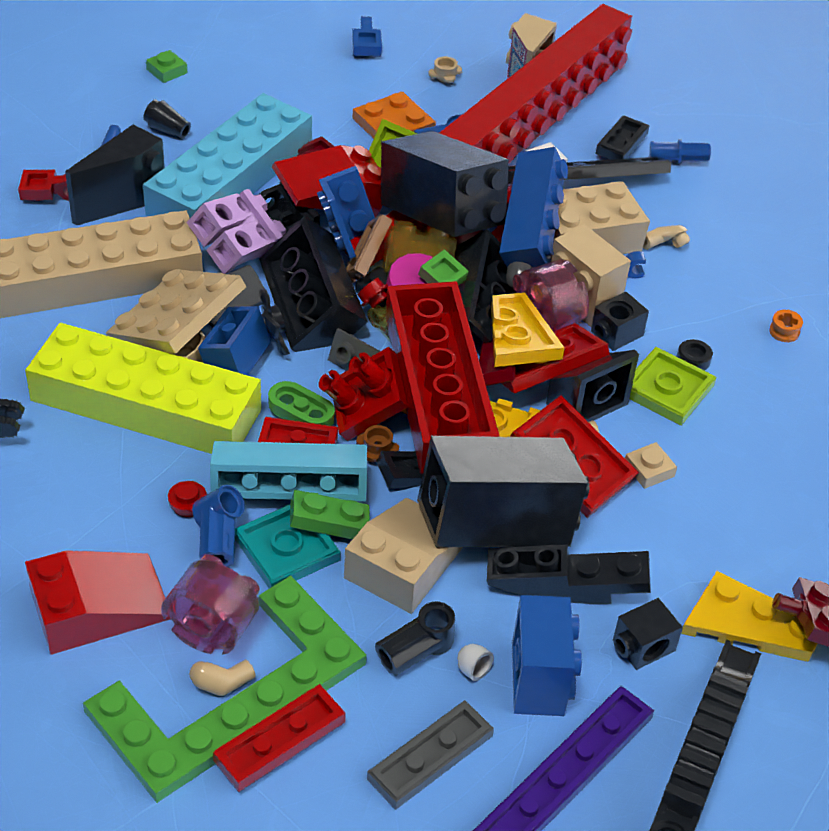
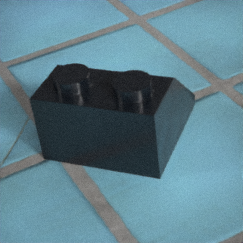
M636 350L613 352L610 355L550 379L546 404L549 405L562 395L588 422L628 405L639 353Z

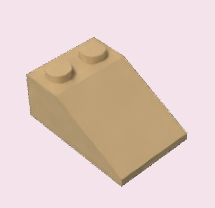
M405 498L368 521L345 548L344 578L412 614L463 547H436L419 503Z

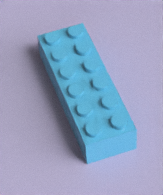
M262 93L143 184L145 215L154 216L187 210L189 218H191L206 202L237 193L240 194L246 189H249L254 194L276 176L272 169L274 162L296 157L298 149L307 142L312 141V115Z

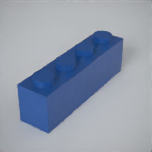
M556 147L518 153L499 251L507 268L513 262H524L529 264L534 271L549 269L551 255H554L555 229H558L560 225L559 205L564 201L563 182L568 177L567 163L564 159L560 158Z

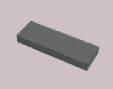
M464 700L367 771V780L396 810L493 736L494 728Z

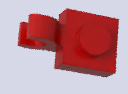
M55 169L23 170L18 188L20 200H53L54 194H58L61 198L69 201L66 174L57 175Z

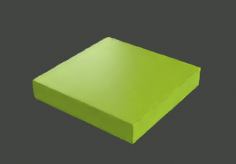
M655 347L636 368L629 399L682 426L714 387L717 377Z

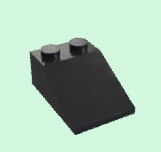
M132 124L67 169L65 174L72 223L81 225L144 207L143 184L165 168L163 139Z

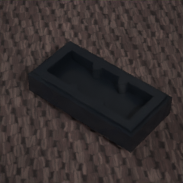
M622 115L597 144L595 154L607 159L628 158L648 135L650 125Z

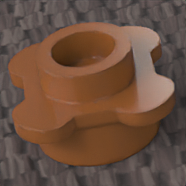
M382 425L370 426L365 430L364 434L358 435L356 439V444L367 445V460L370 462H376L381 451H399V445L393 442L392 431Z

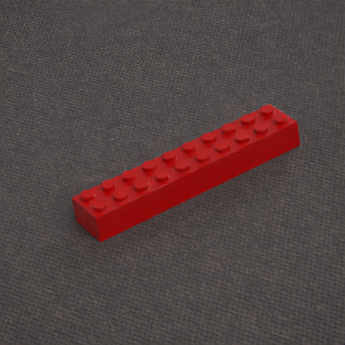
M601 4L439 133L507 158L509 163H511L519 152L527 149L536 138L544 135L548 128L555 122L560 121L568 111L576 108L580 101L588 94L591 95L601 83L608 81L614 72L624 67L628 58L626 53L627 43L632 35V29L630 28L632 16L606 4Z

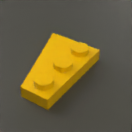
M525 292L492 296L491 316L494 367L527 363L543 364L547 361L563 359L564 346Z
M716 571L685 621L681 634L693 637L696 636L697 632L718 637L717 642L725 643L726 640L731 641L732 644L733 641L756 645L761 652L809 662L818 643L807 640L803 626L794 615L773 609L772 597L719 571Z

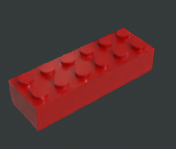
M457 281L387 286L385 317L392 349L397 354L408 403V408H406L420 473L423 474L431 436L500 437Z

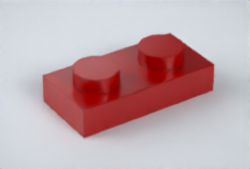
M265 417L258 442L336 444L338 427Z

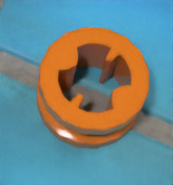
M779 310L773 315L769 328L770 334L778 341L794 342L800 335L803 319L794 311Z

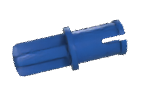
M678 139V142L650 141L649 157H660L669 161H677V164H680L681 161H709L711 145L709 143H685L681 139Z

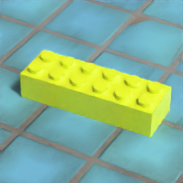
M64 323L57 325L25 369L30 400L210 454H212L214 441L244 442L261 411V379Z

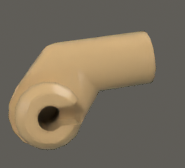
M682 225L658 227L647 232L643 248L647 250L671 239L674 247L679 248L689 243L690 237L686 233L688 230Z
M243 660L229 669L210 662L200 661L191 667L189 676L197 688L217 696H224L253 680L256 674L252 665L247 660Z

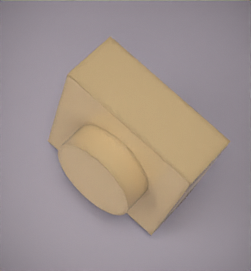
M657 442L627 453L625 459L639 472L636 479L644 489L675 477L677 466Z

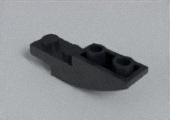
M568 545L488 548L486 580L490 586L519 595L571 597V603L612 604L611 594L651 593L649 551L569 554Z

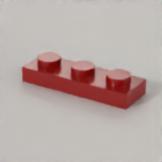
M318 684L214 750L213 761L236 790L240 792L345 723L346 713L321 684Z

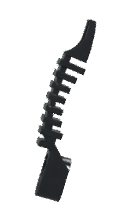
M729 640L725 641L649 831H695L761 653L755 651V654L731 645L732 642Z

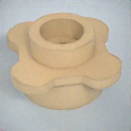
M447 56L437 58L434 62V68L429 70L430 77L437 78L438 81L443 83L454 82L457 74L462 73V68L458 66L457 61Z

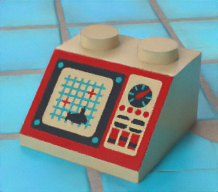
M525 13L518 22L512 24L509 31L511 48L506 56V63L509 64L508 78L555 41L557 23Z

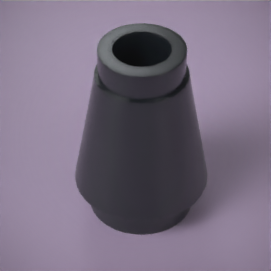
M152 100L145 109L143 119L150 128L181 139L185 138L189 133L191 123L186 121L183 116L164 100Z

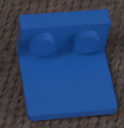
M356 166L319 179L322 191L317 192L340 252L346 250L350 259L356 257L350 239L361 236L368 222L375 219Z

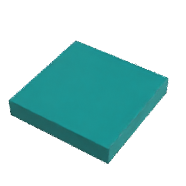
M290 504L235 528V541L269 589L289 576H292L297 581L341 560V551L328 534L290 527Z

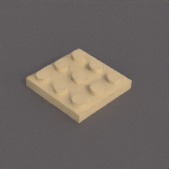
M180 269L171 270L163 276L162 282L156 288L144 293L139 298V303L135 307L117 317L115 325L106 334L113 338L176 354L242 292L246 285L240 275Z

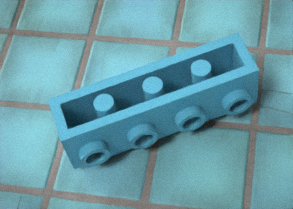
M214 441L210 462L211 492L227 484L235 487L244 499L291 500L294 490L343 500L366 501L367 445Z

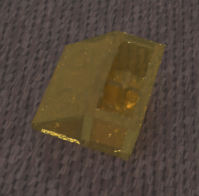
M394 220V226H389L384 237L382 268L384 271L389 272L392 264L399 257L407 254L421 253L434 257L445 249L452 257H455L457 240L453 236L428 225L426 230L416 229L417 226H414L412 222Z

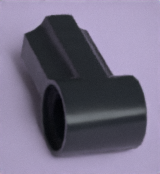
M440 601L427 603L420 609L417 618L376 642L375 651L385 669L397 676L430 654L440 655L447 652L454 642L455 613L453 609ZM430 627H440V628H443V629L434 630V629H431Z

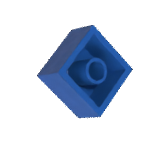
M520 595L512 639L514 714L564 716L568 700L575 699L576 676L581 674L582 654L581 650H574V640H578L579 615L572 614L571 597Z

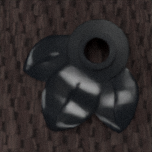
M260 289L262 317L267 331L276 341L281 352L284 355L290 354L281 336V332L286 331L281 312L277 305L270 306L267 290Z

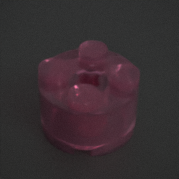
M559 259L524 270L513 277V287L516 293H526L553 332L573 323L580 325L582 323L580 322L581 319L586 318L588 315V292L584 281L577 282L573 273L578 270L571 262Z
M206 554L201 560L189 565L163 601L161 614L164 620L168 615L175 624L171 629L172 632L190 647L208 654H212L215 649H224L222 655L228 654L233 650L259 610L257 594L260 588L251 577L239 575L231 568L223 565L217 557Z

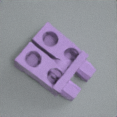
M249 189L243 190L240 194L237 193L204 203L186 222L203 247L212 244L206 251L223 274L233 271L236 266L246 261L262 257L286 233L282 223L277 220L272 221L265 212L267 210V202L262 195H253Z

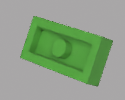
M294 490L290 502V527L353 539L364 525L370 521L369 505L323 496L313 492L309 493Z

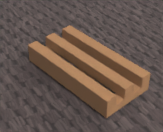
M383 214L368 222L354 251L356 257L350 259L346 267L352 284L356 280H360L361 277L366 276L392 222L390 218Z

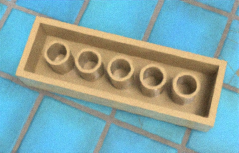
M187 210L136 217L110 223L104 222L97 225L68 228L54 232L36 233L10 239H0V318L144 294L156 288L162 282L163 276L174 269L203 272L202 252L196 235L186 223L190 219Z

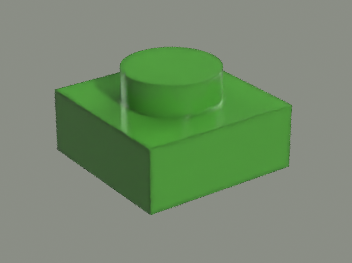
M171 50L147 59L146 70L162 83L187 74V63Z
M444 249L423 264L418 275L427 283L457 281L459 285L466 280L469 271Z

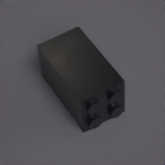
M434 131L382 141L381 205L453 237L505 224L507 213L509 159Z
M431 436L417 500L436 547H524L568 545L570 547L574 532L580 526V511L583 500L587 499L590 486L587 476H584L577 463L575 454L571 452L564 438Z

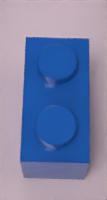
M259 306L227 307L198 347L203 363L249 375L271 342Z

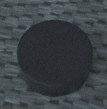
M690 339L683 341L679 345L676 357L705 371L711 364L713 351L705 342Z

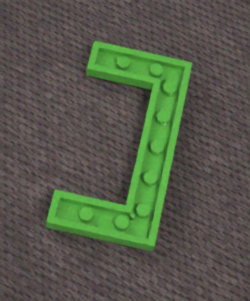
M292 576L258 595L259 606L302 653L170 738L165 736L120 680L83 702L85 714L156 803L215 765L213 761L214 750L318 684H321L327 691L366 665V653Z

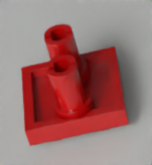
M390 347L371 357L365 352L359 353V358L354 356L350 360L349 370L340 375L337 371L330 370L328 371L329 376L325 373L319 380V388L333 398L339 434L347 441L365 432L370 426L377 425L408 408L397 354Z

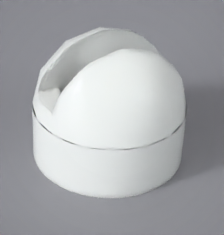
M472 643L462 647L458 652L459 669L473 681L482 679L489 672L493 664V654L481 645Z

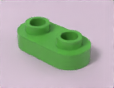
M291 381L278 382L270 388L268 392V405L271 412L286 420L333 426L335 409L333 404L326 398Z

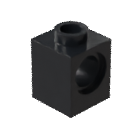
M626 291L595 307L591 332L606 342L612 351H615L644 336L649 310Z
M658 597L620 615L616 624L613 641L617 652L623 658H627L633 667L638 670L676 651L683 626Z

